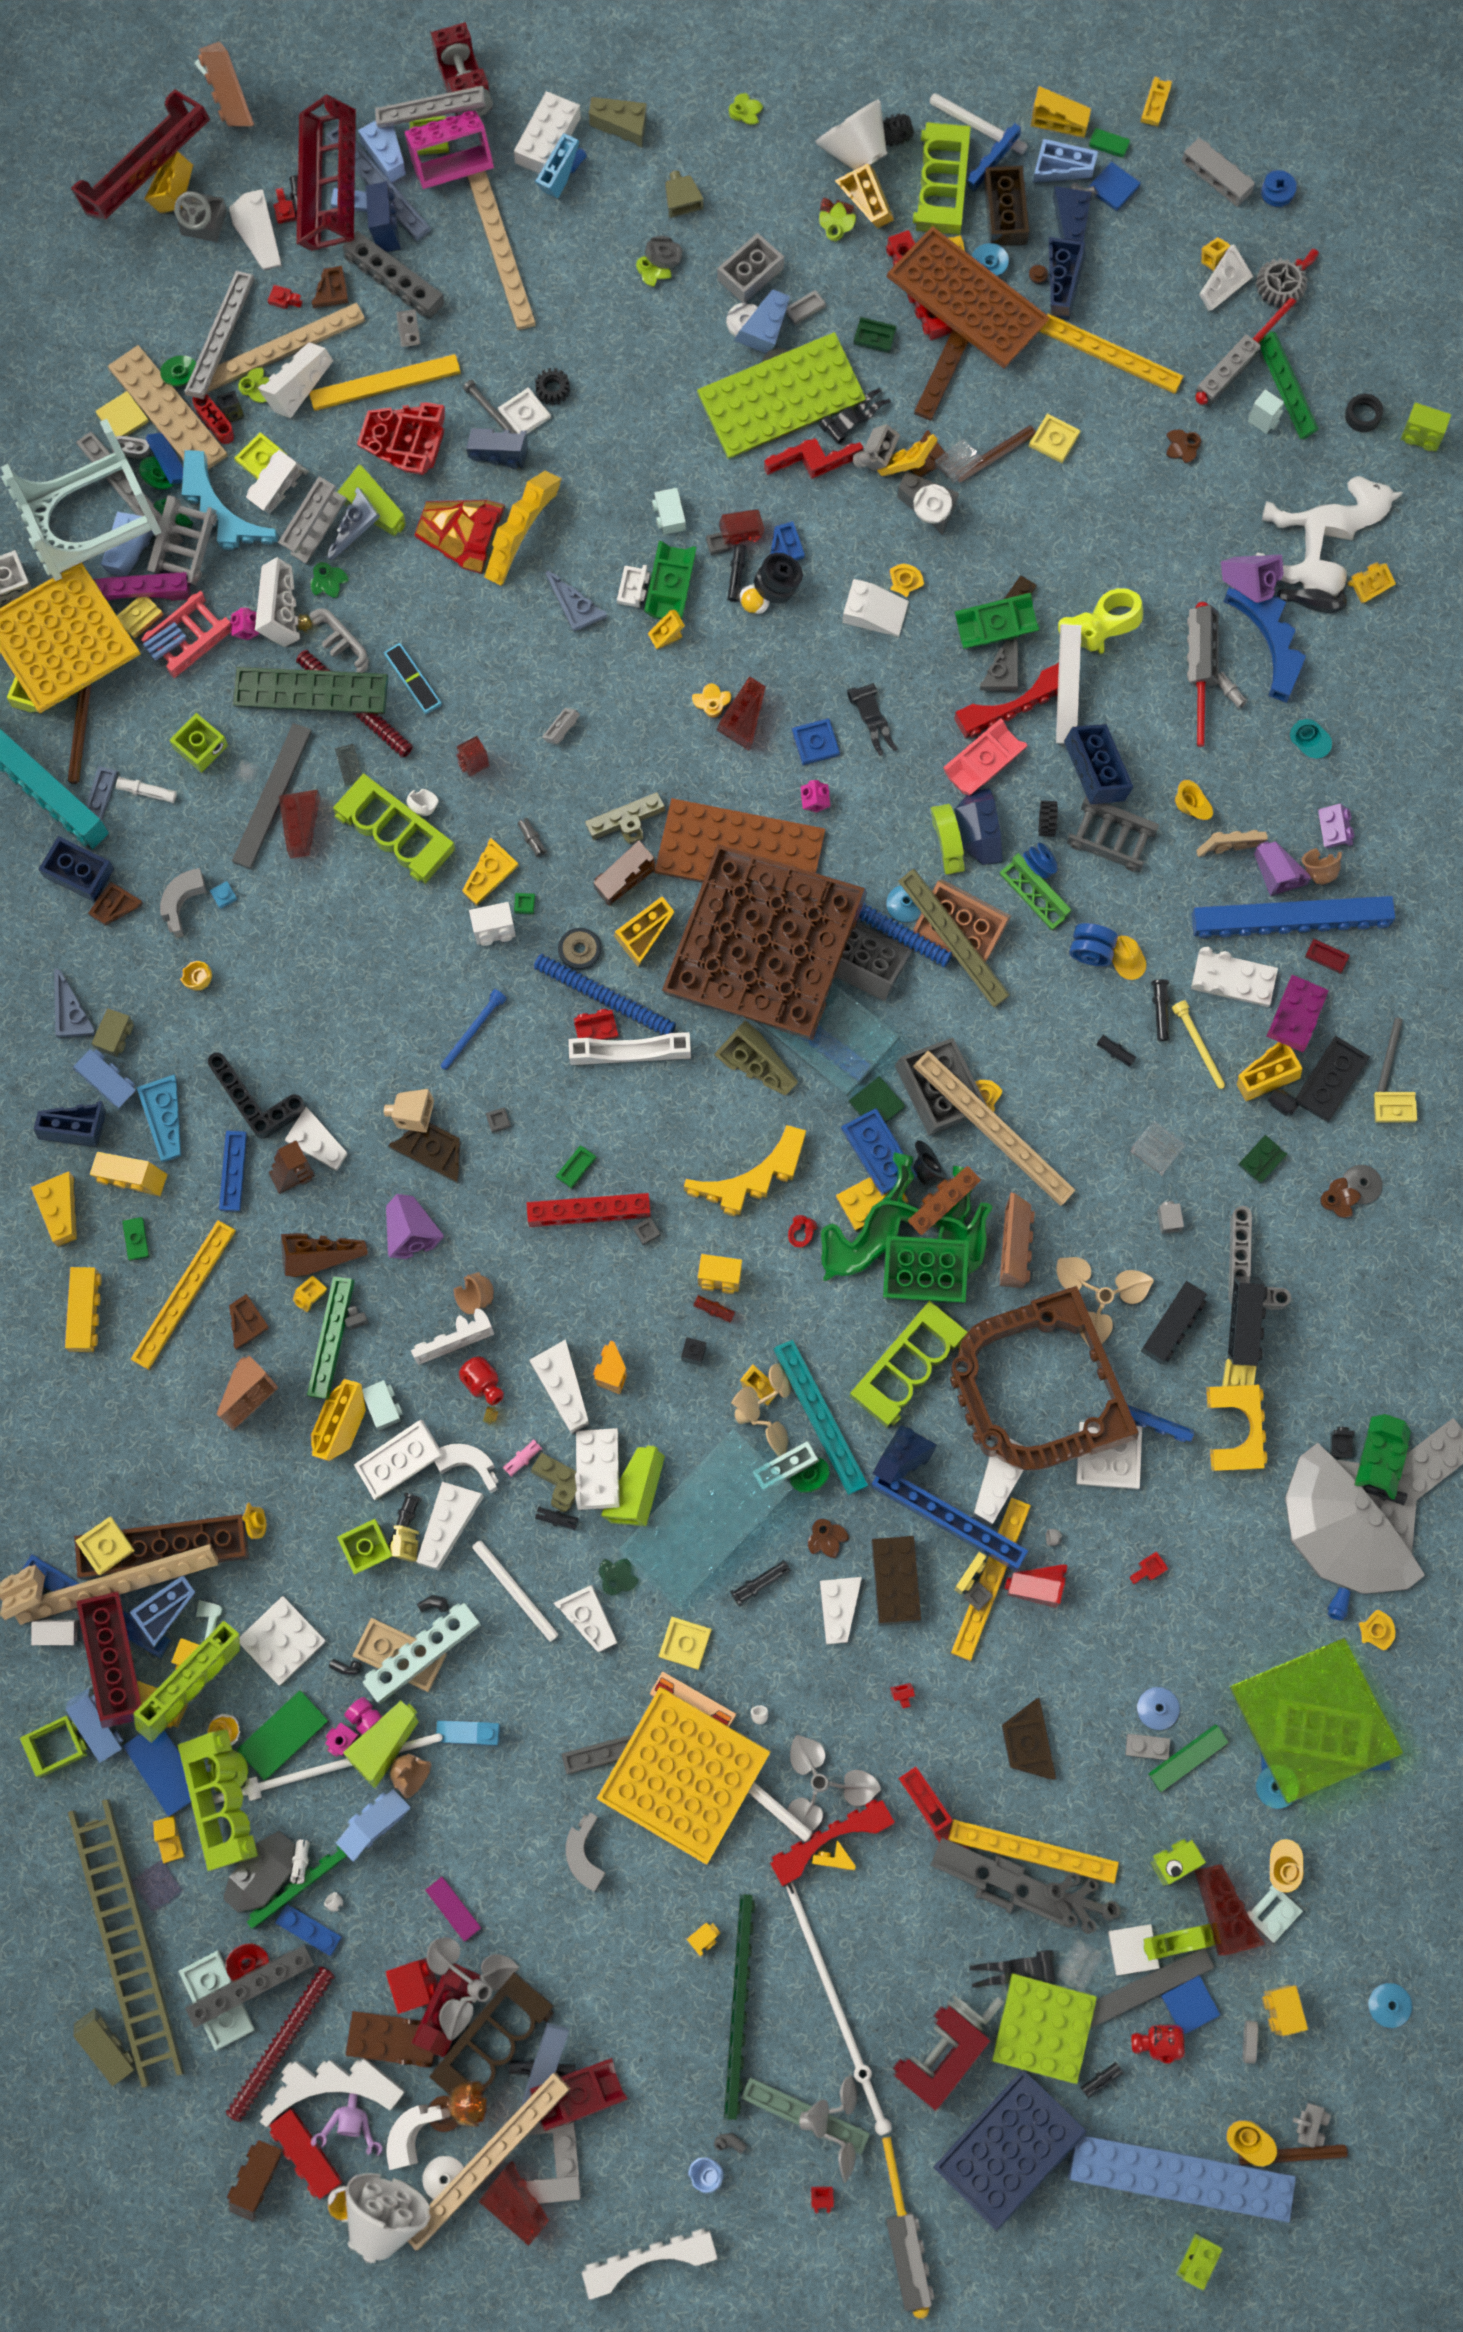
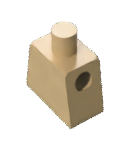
M428 1089L398 1093L394 1105L384 1106L385 1117H392L395 1125L400 1129L427 1132L435 1100Z

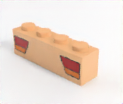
M663 1671L650 1692V1696L654 1698L661 1686L729 1727L736 1717L734 1712Z

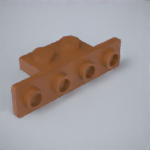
M966 1166L953 1179L948 1181L944 1179L937 1185L938 1190L933 1195L931 1192L921 1200L923 1202L921 1208L908 1219V1222L920 1235H923L970 1192L981 1179L969 1166Z

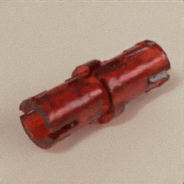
M699 1294L693 1307L709 1313V1316L718 1317L728 1323H731L736 1312L720 1305L718 1301L713 1302Z

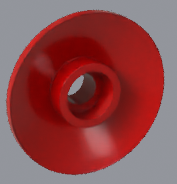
M257 1944L240 1945L227 1957L225 1965L227 1975L234 1981L268 1963L269 1958L266 1951Z

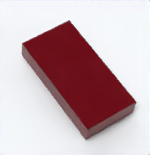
M1313 938L1305 958L1341 974L1350 955Z

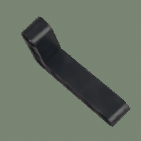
M219 1052L209 1056V1067L258 1138L265 1139L300 1117L306 1105L303 1099L297 1094H292L265 1112H262L225 1056ZM216 1061H223L220 1067H214ZM227 1077H234L231 1083H224ZM237 1093H245L243 1098L235 1099ZM294 1102L300 1103V1106L297 1109L291 1108V1105ZM248 1109H255L254 1114L246 1115ZM277 1113L283 1114L280 1120H274V1116ZM259 1125H266L265 1130L257 1131Z

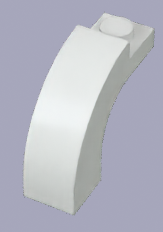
M451 1444L440 1448L443 1456L434 1462L441 1474L457 1466H470L479 1472L490 1493L498 1490L496 1484L499 1481L493 1472H488L495 1468V1466L484 1452L466 1444Z
M427 2104L409 2109L399 2117L391 2129L387 2142L389 2170L418 2163L415 2140L419 2130L427 2123L450 2117L449 2108L441 2109L440 2105L428 2108Z

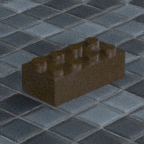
M1023 165L986 167L984 188L989 242L999 246L1027 244L1029 225Z
M914 1536L872 1539L871 1548L878 1626L920 1623L921 1611Z

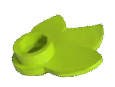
M741 93L734 98V103L730 104L728 108L729 116L735 121L742 120L750 125L758 124L759 121L756 114L761 112L763 105L758 100L750 99L747 93Z
M840 202L832 208L830 213L821 211L819 215V223L826 230L827 238L832 241L840 240L845 232L852 230L856 222V215H847L844 206ZM837 228L838 233L833 235V229Z
M640 257L636 262V269L642 275L643 282L651 287L656 285L657 279L671 278L670 269L659 268L653 265L647 257Z
M263 368L252 369L247 377H243L238 384L241 394L250 396L254 402L258 403L267 402L258 389L262 384L266 385L269 382V378L263 377Z

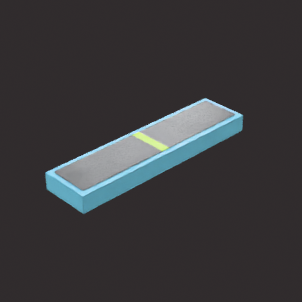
M401 643L384 652V656L425 715L442 706L441 701Z

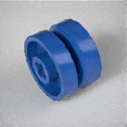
M1091 923L1078 924L1075 927L1073 935L1075 941L1071 943L1069 955L1079 962L1093 966H1109L1112 964L1114 956L1112 949L1116 947L1118 934L1101 925Z

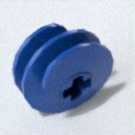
M1275 170L1270 172L1265 177L1262 185L1261 196L1263 200L1274 207H1282L1289 204L1296 192L1295 179L1286 171Z
M1038 843V848L1031 846L1029 851L1024 852L1023 856L1028 866L1037 875L1047 879L1056 873L1058 865L1051 851L1043 843Z

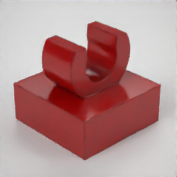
M911 1683L890 1687L894 1701L899 1700L902 1709L911 1707L909 1698L915 1696Z
M811 2187V2206L814 2208L815 2213H818V2208H826L827 2213H830L831 2208H834L833 2187Z

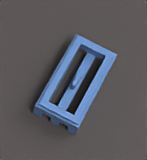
M174 622L145 642L143 646L156 661L187 638ZM179 635L178 638L169 643L170 640ZM166 645L165 647H163L162 649H160L158 652L154 653V651H156L157 649H159L161 646Z

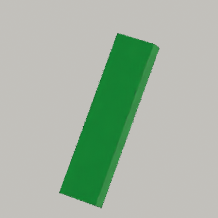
M1215 1724L1149 1772L1148 1775L1158 1791L1162 1792L1225 1746L1228 1741L1219 1726Z

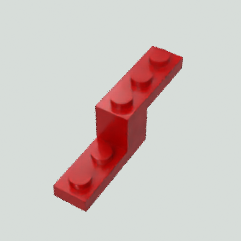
M808 439L794 448L789 447L778 455L774 454L764 460V470L769 475L802 460L811 479L853 461L854 455L863 451V446L861 442L851 443L844 449L833 451L828 456H825L817 439Z
M915 1766L898 1779L921 1812V1817L940 1843L941 1838L948 1840L953 1820ZM957 1844L970 1850L968 1846Z

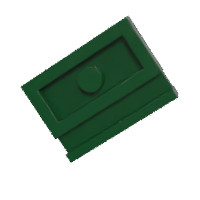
M860 317L853 345L890 353L897 326Z
M1264 1135L1241 1160L1238 1166L1261 1184L1286 1157L1287 1153L1281 1150L1267 1135Z

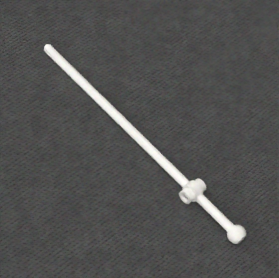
M435 1734L405 1742L400 1752L439 1742L443 1736ZM346 1758L259 1783L257 1777L246 1779V1786L241 1787L243 1796L248 1795L249 1801L262 1798L260 1791L353 1765ZM223 1793L212 1795L214 1804L224 1801Z
M790 1882L794 1894H791L788 1884H786V1889L856 2067L854 2077L863 2085L876 2119L875 2131L879 2135H884L891 2132L892 2124L888 2119L884 2118L870 2082L871 2070L863 2064L795 1886ZM862 2069L867 2072L865 2078L859 2077V2071Z

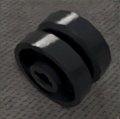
M776 552L769 554L755 574V589L767 601L780 604L787 602L802 581V568L794 558L785 553Z

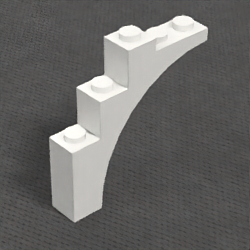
M366 2058L362 2061L358 2059L350 2069L353 2072L351 2075L333 2060L323 2061L316 2070L317 2076L299 2061H295L293 2064L290 2062L282 2071L284 2076L281 2079L287 2084V2087L282 2086L275 2095L277 2100L273 2105L268 2104L261 2113L263 2118L260 2122L268 2127L282 2112L296 2102L324 2092L359 2094L378 2102L388 2110H392L406 2091Z

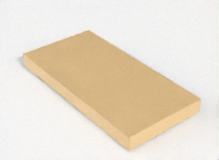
M371 1618L353 1657L380 1669L383 1666L381 1663L390 1656L394 1658L400 1653L398 1650L407 1643L412 1644L417 1639ZM418 1647L416 1649L415 1655L417 1657H423L426 1654L425 1647ZM447 1653L408 1683L429 1692ZM400 1661L398 1665L399 1670H406L409 1667V1661Z

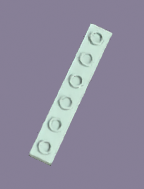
M465 1603L462 1605L456 1604L449 1610L450 1614L445 1618L440 1617L433 1622L432 1625L434 1627L428 1631L423 1630L415 1637L416 1641L412 1644H405L398 1650L400 1652L394 1658L390 1656L381 1663L383 1666L377 1671L373 1669L365 1675L366 1680L363 1681V1684L379 1704L481 1626ZM454 1620L460 1622V1627L456 1631L449 1629V1624ZM438 1633L442 1634V1642L434 1644L432 1642L433 1636ZM418 1647L426 1648V1654L423 1657L415 1655ZM408 1660L409 1667L406 1670H399L398 1665L400 1661ZM385 1673L392 1674V1680L388 1684L382 1683L381 1680Z

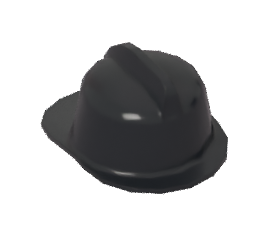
M917 1140L915 1148L918 1158L913 1165V1169L923 1185H928L937 1178L944 1179L946 1173L942 1169L933 1150L925 1142Z

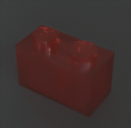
M759 509L723 514L719 522L724 544L731 543L735 545L743 541H757L761 539L765 530Z
M478 736L456 746L458 751L456 757L459 761L457 763L461 771H466L469 777L490 766L487 751Z

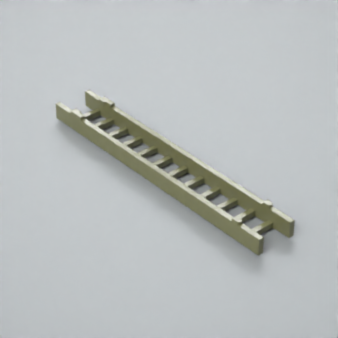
M109 1799L102 1800L106 1815L105 1820L99 1821L97 1819L85 1823L84 1827H80L76 1811H69L68 1816L142 2088L150 2086L145 2068L147 2065L172 2057L176 2075L179 2076L185 2074L112 1805ZM108 1825L112 1840L86 1848L85 1834L82 1833ZM114 1846L118 1861L92 1869L88 1854ZM120 1866L124 1882L97 1890L94 1875ZM126 1888L129 1903L103 1911L99 1896ZM131 1908L135 1924L109 1932L105 1917ZM137 1929L141 1945L114 1953L111 1938ZM143 1951L147 1966L120 1975L116 1959ZM148 1972L152 1988L126 1996L122 1980ZM154 1993L158 2009L132 2018L128 2002ZM160 2015L164 2031L138 2039L134 2023ZM166 2036L170 2052L144 2060L140 2044Z

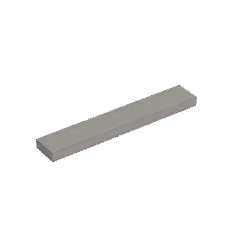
M483 86L375 108L376 125L378 128L485 107V91Z

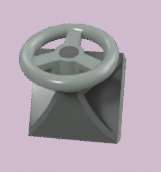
M191 191L181 194L175 203V215L178 219L177 224L181 235L218 242L227 211L224 198Z

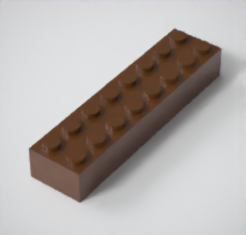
M238 1514L123 1529L121 1531L135 1551L100 1576L76 1543V1540L83 1535L74 1536L77 1578L81 1580L97 1579L211 1544L218 1558V1563L249 1559L248 1539L245 1521L242 1520L243 1515Z

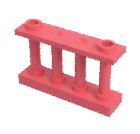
M201 591L191 595L185 604L153 630L147 631L141 639L144 644L174 622L178 625L181 621L198 637V640L192 645H189L186 641L179 644L183 652L177 657H174L170 652L163 655L168 661L166 667L173 678H176L231 632V622L226 617L218 620L205 607L203 603L206 600ZM196 609L213 625V628L208 632H203L189 617Z

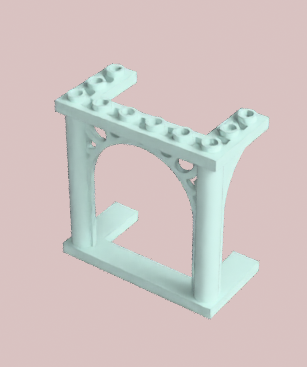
M107 419L100 423L115 453L65 476L46 482H33L17 476L8 464L1 467L4 473L1 478L6 487H11L8 491L12 499L18 500L15 504L19 512H23L21 517L25 525L29 524L26 527L31 536L29 541L33 549L39 550L36 551L40 562L46 563L43 567L48 576L52 574L55 581L62 579L60 572L151 530L154 535L162 533ZM123 469L145 516L85 542H66L58 539L51 533L49 527L50 515L61 499L75 490ZM38 508H47L43 513L35 512Z

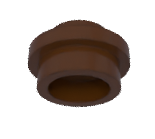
M1035 265L1030 269L1029 277L1034 283H1042L1047 279L1048 271L1044 266Z

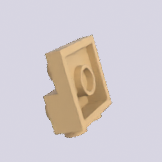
M36 1565L28 1566L18 1574L10 1575L0 1582V1599L3 1601L0 1615L4 1620L41 1602L45 1575Z

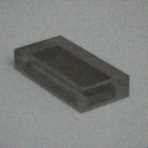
M354 744L335 748L345 786L352 785L362 775Z

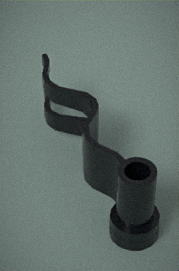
M878 388L869 392L864 397L865 400L858 405L844 409L836 418L833 419L831 416L825 417L819 423V427L824 432H827L837 444H840L846 438L844 434L854 425L870 419L880 407L889 404L891 400H880L863 413L862 411L866 408L869 401L882 391Z
M872 683L857 689L855 687L848 689V699L851 704H857L860 716L869 728L872 744L878 755L882 756L883 753L879 744L877 725H879L886 743L893 751H896L897 747L891 739L887 721L881 715L874 696L877 694L875 684Z
M1053 1950L1037 1951L1036 1957L969 1966L970 1970L1004 1972L1002 1975L972 1983V1988L1009 1984L1011 1974L1030 1979L1042 1978V1982L1045 1983L1054 1982Z

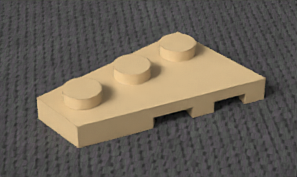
M1252 830L1247 833L1234 831L1230 834L1217 832L1212 834V837L1197 849L1198 857L1205 856L1208 851L1215 850V854H1218L1232 847L1234 850L1258 847L1259 844L1268 839L1267 833L1258 832V830Z

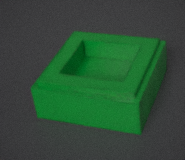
M515 893L514 914H534L535 894Z

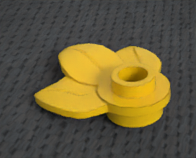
M709 683L704 687L703 694L692 695V701L696 708L703 709L709 717L715 718L721 714L723 707L730 703L731 694L729 691L720 692L716 684Z

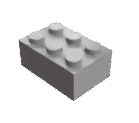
M757 233L717 268L718 281L742 303H746L784 269V256Z

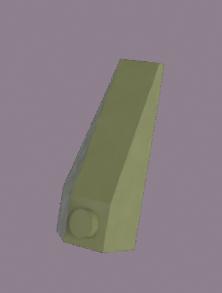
M746 1020L740 1024L714 1054L728 1068L734 1071L737 1068L747 1073L746 1077L750 1079L755 1077L763 1081L765 1086L785 1096L798 1083L797 1079L764 1037Z

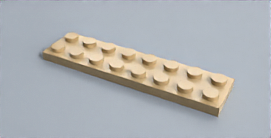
M139 345L108 365L111 373L159 432L165 436L183 461L185 450L204 451L207 456L209 470L228 456L226 451L176 390L162 380L160 371Z

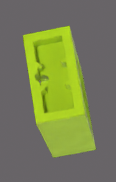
M66 1715L20 1737L36 1777L42 1778L87 1756L85 1750L88 1749L84 1738L79 1737L78 1728L70 1716ZM67 1725L78 1752L45 1767L34 1740Z
M1195 2233L1176 2275L1204 2291L1223 2249ZM1190 2254L1193 2255L1192 2260L1189 2259Z

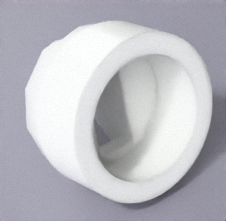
M756 1706L751 1709V1718L754 1723L759 1725L766 1722L768 1719V1709L766 1707Z
M334 1892L327 1897L324 1906L332 1912L339 1911L338 1907L343 1906V1899L338 1893Z

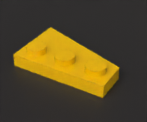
M932 434L928 436L926 442L921 443L918 441L908 451L902 449L892 454L887 467L878 469L877 472L881 476L901 471L905 472L913 468H920L924 465L926 457L938 439Z
M491 837L485 851L479 858L477 866L472 871L462 890L463 894L476 906L519 866Z

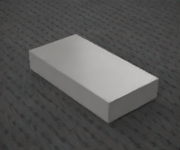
M814 290L789 305L785 313L792 323L797 325L825 308L826 303L817 291Z

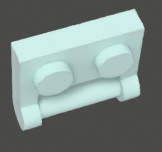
M1271 1885L1270 1891L1252 1911H1248L1245 1914V1917L1274 1943L1301 1914L1302 1910L1283 1892L1278 1891ZM1277 1896L1281 1901L1261 1922L1257 1917Z

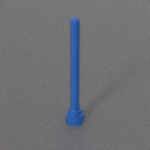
M494 989L491 992L489 1003L441 1063L443 1070H446L493 1009L505 1002L507 998L500 991Z

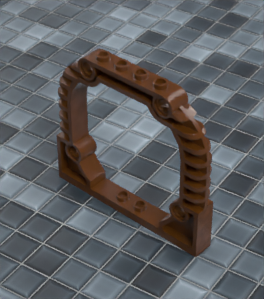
M1077 1286L1032 1300L1029 1305L984 1319L974 1325L963 1338L958 1357L952 1363L950 1382L953 1389L957 1388L959 1395L957 1399L960 1407H964L966 1410L965 1420L967 1425L973 1428V1440L976 1445L979 1444L981 1451L986 1456H997L1002 1462L1020 1470L1035 1471L1047 1469L1087 1454L1091 1456L1137 1440L1139 1435L1138 1429ZM1049 1317L1052 1319V1321L1045 1322L1042 1320V1318ZM1038 1327L1040 1331L1045 1333L1054 1331L1056 1327L1068 1330L1074 1334L1083 1332L1090 1347V1358L1098 1366V1377L1100 1381L1104 1380L1111 1400L1107 1401L1099 1418H1088L1084 1422L1082 1431L1043 1445L1025 1447L1011 1443L1005 1430L1000 1426L992 1424L975 1383L979 1370L976 1356L983 1347L996 1340ZM962 1366L965 1367L967 1371L959 1372L957 1368ZM1095 1427L1099 1432L1091 1433L1088 1428ZM992 1440L995 1441L997 1445L995 1447H989L986 1443Z

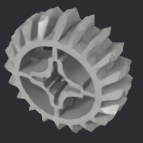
M1281 257L1278 261L1273 258L1271 263H1265L1257 275L1256 288H1258V294H1262V300L1268 299V304L1273 302L1274 307L1278 304H1281L1282 307L1290 298H1294L1297 304L1307 289L1306 271H1301L1302 265L1296 266V261L1289 262V258L1286 261H1283Z

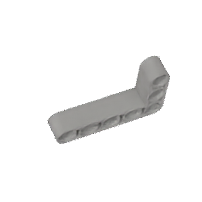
M1246 1206L1237 1207L1230 1218L1229 1302L1231 1305L1235 1273L1239 1272L1244 1276H1251L1252 1213ZM1237 1213H1242V1214H1244L1245 1217H1246V1220H1245V1221H1240V1220L1237 1218L1236 1214H1237ZM1236 1233H1242L1245 1236V1240H1238ZM1235 1253H1242L1245 1256V1260H1238ZM1267 1287L1268 1294L1267 1299H1264L1263 1307L1270 1310L1284 1309L1291 1301L1290 1292L1284 1288ZM1276 1295H1282L1285 1303L1277 1302Z

